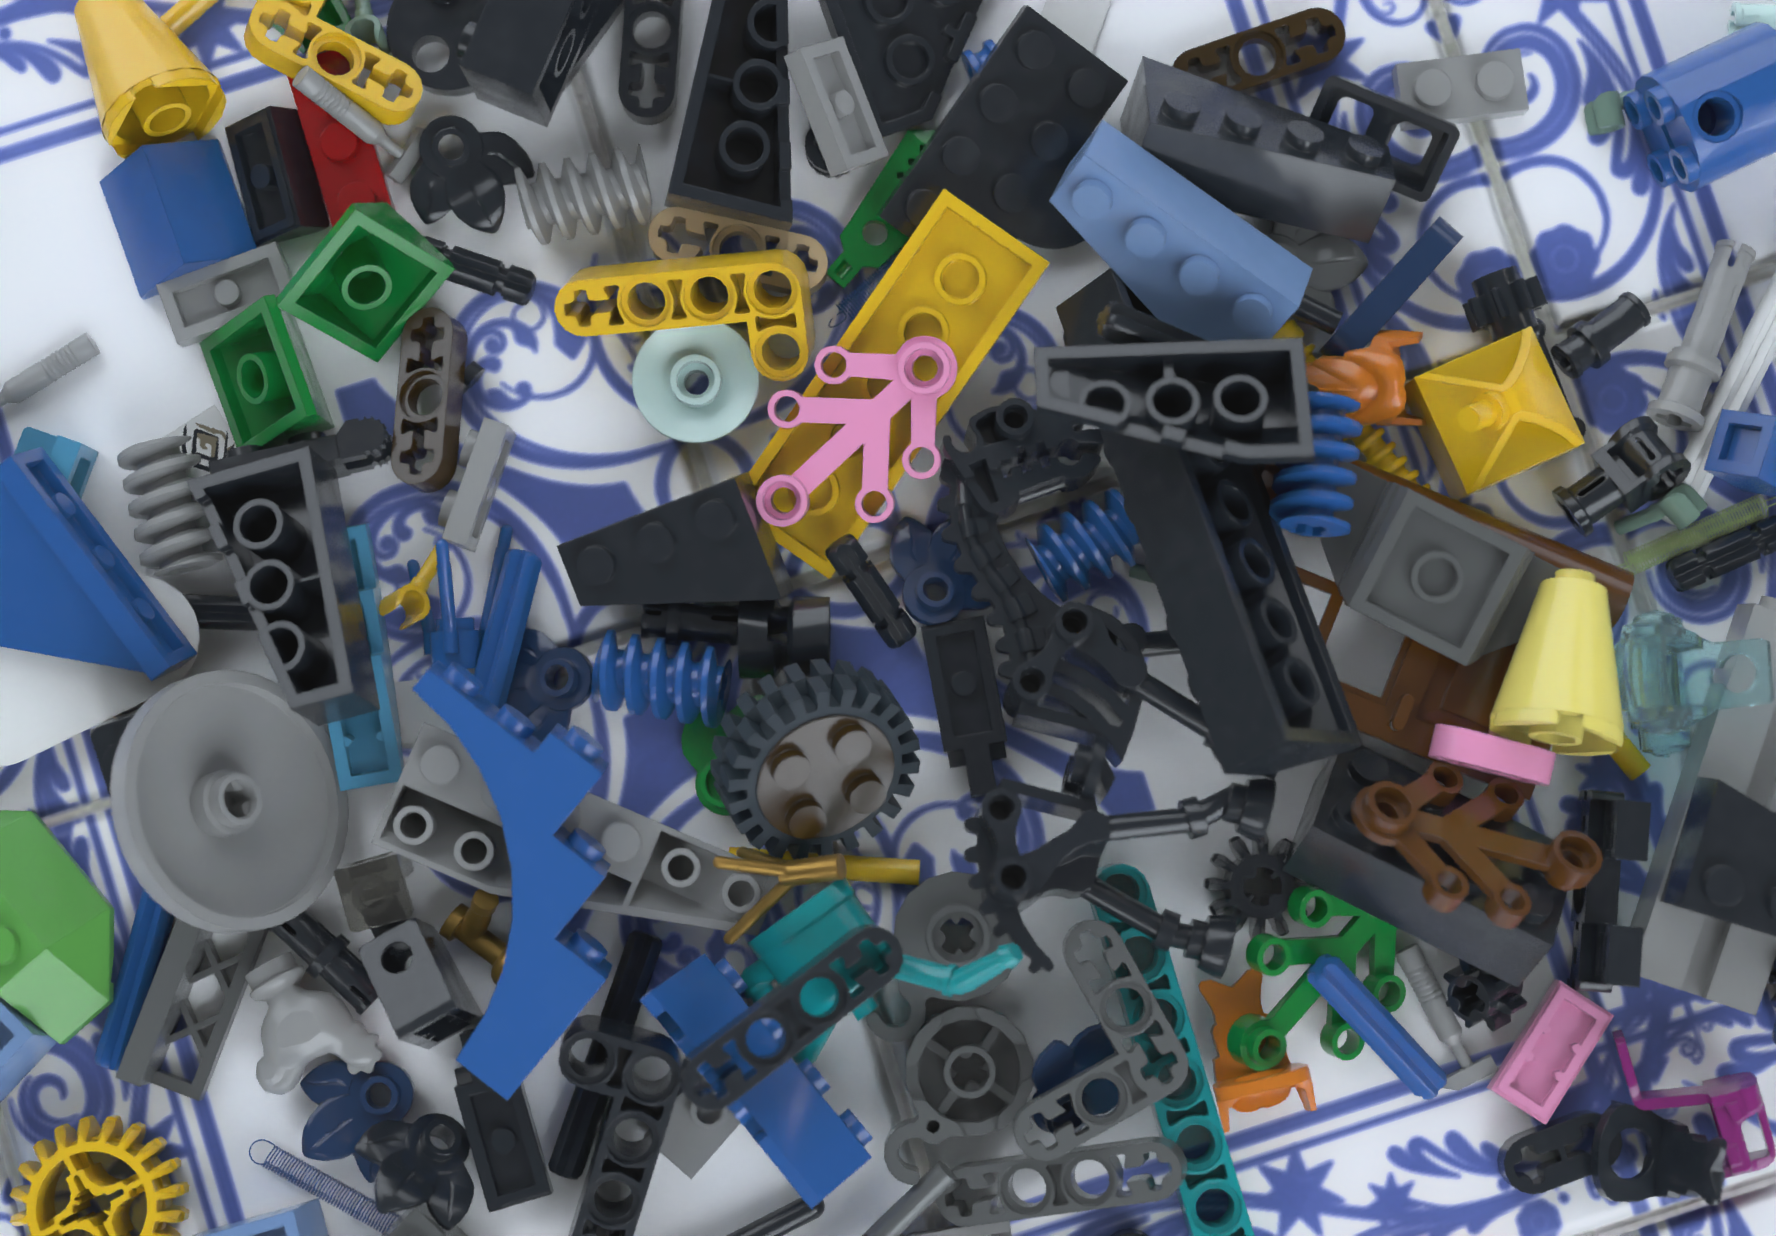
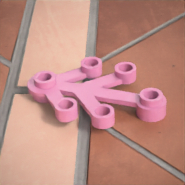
M914 337L906 341L896 354L850 353L846 348L835 345L827 346L817 354L814 362L815 372L825 383L841 384L846 382L851 376L893 380L873 399L804 397L795 390H781L770 398L767 406L768 416L778 427L794 428L803 422L846 425L792 475H776L762 483L756 495V506L760 516L766 522L774 526L785 527L800 521L809 509V494L862 445V489L855 499L856 512L860 518L869 523H879L890 517L895 508L894 495L888 488L891 418L910 400L911 444L907 446L902 456L904 470L915 479H927L939 471L942 464V455L939 448L935 445L937 398L947 393L953 386L957 377L958 365L952 349L944 341L936 337ZM833 352L841 354L846 360L845 372L835 378L828 376L823 369L825 357ZM925 355L932 357L938 366L936 376L929 381L918 379L913 370L915 361ZM785 396L794 398L799 404L798 416L789 422L782 420L776 410L777 403ZM918 447L929 449L934 456V464L927 472L916 471L910 463V456ZM779 488H789L796 496V505L790 512H782L774 504L773 497ZM878 491L884 495L887 506L883 514L874 516L865 510L863 500L867 493Z

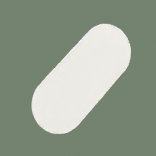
M140 576L198 653L200 642L199 625L195 612L185 596L165 581L153 577ZM0 647V767L24 761L147 701L161 689L182 680L190 671L197 655L179 669L151 681L143 672Z

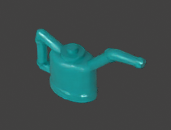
M846 877L844 880L834 881L747 943L758 958V960L746 967L740 975L748 985L744 993L747 999L751 998L753 1003L757 1002L774 989L771 984L774 979L780 984L851 929L864 924L876 925L855 896V890ZM868 940L862 941L858 945L862 957L848 969L841 966L839 958L830 964V968L845 979L850 993L859 986V983L849 977L852 973L865 965L874 971L879 970L884 965L879 956L882 950L886 948L884 942L874 945ZM1015 943L998 946L997 951L962 967L953 963L947 966L903 954L901 969L894 979L941 991L942 995L952 997L954 994L962 995L975 990L1007 968L1013 969L1023 959V953ZM823 977L809 980L802 987L800 993V1003L803 1010L813 1015L828 1011L836 998L832 982ZM871 996L853 1010L852 1013L857 1021L875 1010L878 1004ZM836 1024L793 1056L792 1059L799 1064L807 1057L813 1064Z

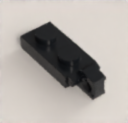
M984 615L950 621L939 625L921 627V633L944 754L947 753L950 769L961 766L966 767L971 798L986 796L988 792L997 788L992 761L1007 758L1004 743L1008 740Z
M475 1028L463 1031L459 1035L462 1047ZM464 1066L454 1069L457 1081L454 1091L489 1213L551 1195L554 1190L524 1083L522 1082L507 1101Z

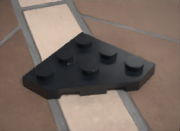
M818 0L831 38L834 39L841 36L844 38L882 138L924 124L933 119L942 98L940 96L954 64L958 63L978 18L976 14L983 0Z

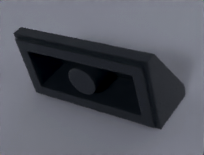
M268 106L224 128L250 229L257 247L275 241L279 243L316 233L330 226L323 194L297 109Z

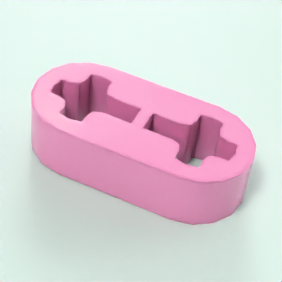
M1435 724L1428 757L1435 760L1539 786H1549L1557 755L1552 751L1445 724Z

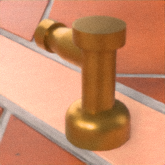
M478 889L473 895L471 906L468 907L464 903L459 904L447 917L440 928L439 934L449 942L454 938L458 939L493 966L491 978L497 985L503 971L508 944L490 932L488 926L491 922L492 914H494L498 906L499 897L498 895Z

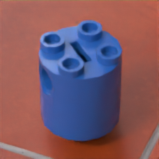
M1755 22L1646 73L1636 81L1635 91L1623 97L1624 110L1628 120L1635 129H1642L1645 140L1651 150V153L1647 155V164L1653 178L1662 188L1675 184L1681 190L1692 193L1776 153V30L1770 25Z

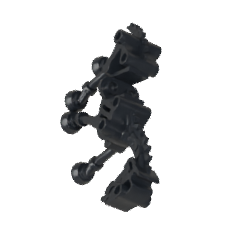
M1009 398L1000 405L986 408L969 419L964 437V444L969 452H961L955 449L950 435H945L942 439L940 447L942 464L939 481L949 488V495L938 500L937 510L950 516L951 525L942 531L941 539L944 543L955 545L959 551L960 557L953 566L955 573L959 575H972L977 584L971 591V598L976 602L989 601L993 607V610L986 618L987 625L992 628L1003 629L1004 636L997 640L995 651L1009 655V660L1002 662L998 666L997 672L1000 677L1010 680L1003 694V708L1013 718L1012 726L1078 744L1074 755H1070L1068 758L1061 792L1002 778L998 787L986 794L975 816L965 820L963 828L967 833L976 835V845L967 848L963 853V857L969 863H978L979 869L978 873L970 877L968 881L969 887L973 890H981L982 903L979 905V913L982 916L995 915L998 923L992 930L994 937L1001 938L1007 935L1013 943L1018 945L1022 953L1031 960L1028 970L1032 974L1038 973L1041 969L1045 972H1051L1054 969V964L1037 945L1024 925L1020 913L1041 898L1060 896L1067 899H1078L1079 897L1085 899L1152 938L1151 946L1165 952H1168L1170 947L1182 949L1183 957L1195 960L1196 968L1211 977L1221 980L1226 971L1234 944L1237 924L1236 917L1226 914L1208 915L1205 921L1192 918L1190 924L1180 922L1181 914L1165 908L1163 913L1160 914L1096 877L1100 857L1108 841L1187 834L1193 840L1208 835V826L1221 819L1222 821L1233 823L1235 832L1251 841L1261 843L1267 831L1274 806L1277 786L1274 779L1278 772L1263 776L1266 778L1247 779L1244 785L1231 782L1228 787L1200 801L1196 796L1179 800L1178 808L1105 815L1098 811L1097 802L1098 805L1102 802L1116 778L1108 761L1115 768L1123 762L1134 733L1143 700L1204 738L1202 745L1210 748V734L1199 704L1147 672V664L1144 657L1180 654L1177 643L1173 640L1168 630L1146 632L1142 626L1136 623L1123 624L1113 615L1081 602H1068L1060 607L1043 595L1021 572L1006 549L997 524L1016 511L1017 506L1058 490L1068 493L1085 485L1097 471L1101 462L1100 453L1104 445L1099 429L1083 430L1085 424L1037 413V410H1034L1023 399ZM1058 457H1066L1071 461L1078 462L1074 465H1065L1059 461ZM1021 807L1076 821L1066 832L1034 851L1020 855L1016 844V828L1022 813Z

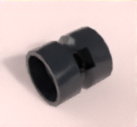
M794 596L788 606H781L778 600L739 601L738 670L740 679H762L768 674L773 679H776L780 671L784 670L783 667L794 663L798 664L805 677H810V660L825 659L830 667V597ZM781 632H787V644L771 641V634L777 635Z

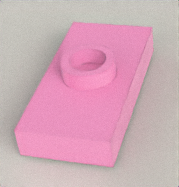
M1554 979L1498 1068L1499 1071L1494 1074L1486 1088L1546 1125L1614 1015L1562 981Z

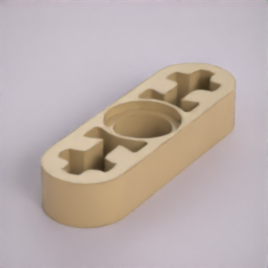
M670 207L662 210L653 218L649 225L648 241L657 260L703 255L700 246L682 244L679 248V253H671L667 240L660 238L662 232H673L676 223H683L686 226L688 236L698 240L706 241V228L716 230L710 241V255L720 254L724 242L736 235L750 238L755 243L757 251L767 250L766 243L773 242L777 243L775 249L788 250L796 255L798 251L808 252L810 264L818 266L816 272H807L810 294L818 291L827 279L828 259L825 249L816 239L807 235L682 207ZM772 271L771 276L761 274L760 280L764 289L788 295L791 293L790 281L784 274L778 271Z

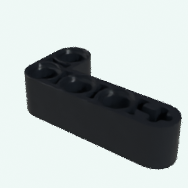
M586 1014L575 1018L562 1034L558 1060L559 1067L563 1076L570 1083L583 1089L608 1095L610 1100L568 1236H596L597 1225L606 1229V1236H634L680 1088L679 1070L681 1067V1055L678 1046L673 1040L659 1032L599 1015ZM586 1038L595 1039L603 1044L607 1053L598 1062L584 1063L572 1054L571 1048L580 1040ZM658 1057L664 1060L670 1069L663 1078L649 1081L639 1077L634 1067L643 1058ZM632 1118L645 1122L651 1131L642 1140L634 1142L621 1138L615 1129L622 1121ZM617 1180L625 1183L632 1192L622 1201L609 1202L597 1193V1189L604 1182Z

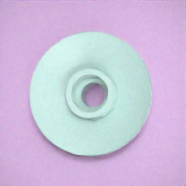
M726 324L663 329L652 333L640 348L632 371V389L640 412L658 432L679 442L707 443L727 436L746 420L757 399L759 372L754 365L751 349L747 342L738 332ZM695 373L704 374L709 379L707 390L699 395L691 394L685 388L686 380Z

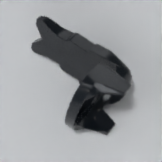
M1611 1100V1105L1602 1114L1598 1122L1592 1142L1591 1172L1593 1183L1599 1195L1614 1202H1638L1651 1197L1680 1198L1682 1195L1695 1198L1700 1196L1708 1205L1718 1206L1725 1180L1724 1168L1727 1141L1725 1138L1717 1137L1708 1141L1705 1135L1690 1133L1688 1126L1677 1120L1664 1119L1651 1110H1641L1635 1105ZM1634 1128L1644 1136L1647 1154L1640 1173L1632 1178H1621L1613 1171L1610 1165L1609 1148L1612 1140L1619 1132L1624 1129Z

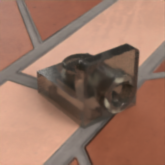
M390 851L346 863L333 871L351 932L357 933L410 918L414 914L406 877L414 872L411 859Z

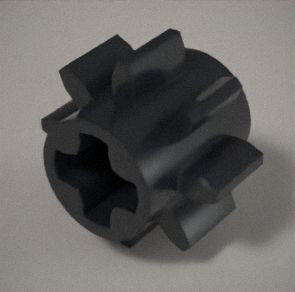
M1510 266L1480 277L1471 283L1476 297L1468 299V302L1462 306L1472 333L1486 328V330H1489L1494 343L1530 326L1532 329L1539 326L1534 312L1542 309L1541 306L1548 304L1537 275L1524 280V278H1521L1517 266Z
M1459 959V966L1447 971L1443 975V978L1450 983L1447 989L1448 1000L1445 1003L1447 1007H1451L1459 1018L1465 1021V1027L1468 1029L1485 1020L1487 1027L1494 1032L1511 1022V1014L1527 1006L1528 1002L1521 996L1523 982L1517 988Z

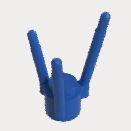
M505 524L500 529L479 630H475L474 617L456 618L449 545L444 539L436 542L441 619H436L435 624L430 605L429 614L420 620L423 631L424 655H431V666L439 660L447 667L452 662H455L466 669L476 668L505 554L510 548L513 533L510 525ZM411 559L407 563L410 581L420 570V565L415 559Z

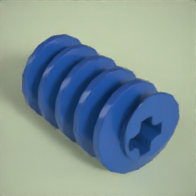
M1308 392L1315 453L1314 461L1275 463L1280 471L1273 477L1272 489L1277 496L1270 502L1269 514L1278 522L1277 524L1280 528L1297 535L1308 537H1340L1349 535L1351 524L1335 518L1333 515L1334 512L1352 510L1354 506V499L1338 493L1336 490L1339 487L1355 485L1357 481V474L1351 470L1341 468L1339 465L1340 463L1353 462L1359 459L1360 450L1356 446L1342 442L1343 438H1355L1362 434L1363 425L1356 420L1345 417L1346 414L1359 410L1360 402L1334 393Z
M1113 487L1104 491L1105 511L1094 501L1088 499L1081 504L1083 523L1070 512L1065 511L1059 515L1060 535L1049 525L1042 523L1036 527L1037 547L1025 538L1029 551L1052 593L1063 603L1069 600L1067 580L1072 578L1085 591L1091 589L1090 568L1095 567L1107 579L1114 577L1111 557L1118 555L1130 567L1136 565L1134 545L1140 543L1134 525L1125 513L1124 496Z
M608 629L600 644L594 662L591 687L592 700L596 703L601 697L602 705L608 711H618L626 701L629 713L640 716L645 713L651 704L654 717L662 720H667L676 707L680 723L692 724L701 711L705 727L717 728L723 719L728 702L732 678V661L728 659L724 667L718 666L715 647L707 646L700 662H693L691 644L688 642H682L675 658H669L666 639L657 638L650 654H645L642 649L641 635L634 633L625 650L618 649L616 630Z

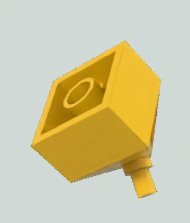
M1531 326L1418 375L1404 386L1406 390V403L1411 414L1426 420L1427 425L1417 427L1449 497L1457 501L1560 457L1585 443Z

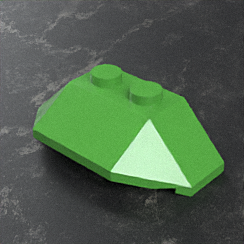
M0 810V997L56 1042L66 1044L114 1001V983L111 982L114 959V907L36 812Z

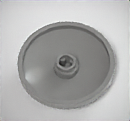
M214 670L179 680L166 686L149 698L133 716L121 737L114 758L110 784L111 811L116 836L131 871L147 893L166 911L176 918L206 931L224 934L248 933L274 927L295 918L311 906L323 893L333 878L344 851L349 820L347 790L340 791L331 739L323 726H318L291 710L278 683L263 676L239 670Z

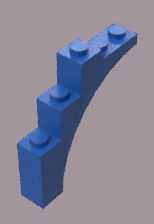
M438 660L426 670L412 690L451 727L480 769L501 817L512 869V924L503 971L485 1014L455 1060L508 1101L606 982L613 964L605 959L608 951L596 938L584 930L577 929L575 933H572L565 927L605 878L611 866L610 863L602 858L606 850L594 837L584 830L576 827L570 832L562 826L563 822L603 775L609 763L600 757L604 751L602 745L589 733L576 725H573L568 731L557 723L541 743L531 735L536 728L526 716L508 704H504L499 709L479 693L484 686L470 671L455 662H452L447 667Z

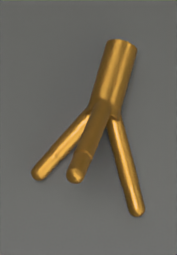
M744 846L739 847L736 852L737 856L741 858L716 856L713 859V866L716 869L776 876L779 880L763 898L725 933L723 937L724 942L728 945L734 944L794 886L844 880L847 873L844 856L838 853L787 861Z

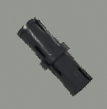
M307 909L285 923L267 928L270 932L273 931L309 965L305 971L314 980L321 976L356 1009L360 1016L378 998L363 962L347 948L351 941L342 933L336 937Z

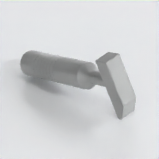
M308 65L303 67L293 79L292 86L319 105L367 144H378L394 156L395 159L384 174L395 183L402 185L421 157L419 142L425 128L416 127L403 147H401L385 134L382 123L354 101L350 100Z
M87 332L50 354V356L6 381L0 392V408L7 403L20 404L54 381L80 367L81 364L99 355L100 350Z
M1411 944L1396 952L1395 957L1406 978H1408V982L1411 983L1410 985L1414 993H1416L1415 995L1421 1003V1007L1439 1041L1450 1046L1461 1067L1446 1075L1447 1083L1443 1088L1460 1090L1499 1071L1490 1054L1472 1062L1461 1041L1462 1027L1451 1007H1447L1445 1003L1447 999L1444 993H1442V989L1439 988L1440 986L1436 978H1434V974L1429 968L1418 944Z

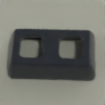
M1332 75L1326 79L1309 117L1329 124L1338 101L1341 98L1350 97L1369 105L1373 109V117L1364 135L1372 137L1384 145H1388L1396 126L1400 122H1410L1431 133L1432 139L1419 163L1410 164L1391 156L1396 177L1392 191L1418 202L1429 200L1459 139L1460 132L1457 126L1452 122L1342 76Z

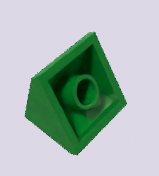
M387 202L352 203L277 296L276 305L378 363L402 334L408 319L427 304L455 268L439 250Z
M275 294L262 296L199 343L236 447L259 445L264 449L287 445L289 438L300 433L310 431L324 432L335 428L295 316L277 307V296Z

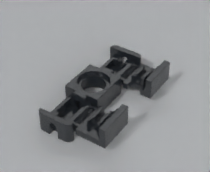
M1581 790L1579 794V800H1582L1580 832L1590 837L1597 844L1602 853L1603 863L1599 871L1585 887L1573 889L1571 921H1574L1573 951L1570 979L1567 978V985L1579 991L1611 993L1613 985L1640 988L1643 928L1617 926L1621 860L1648 862L1651 802L1625 800L1623 792Z

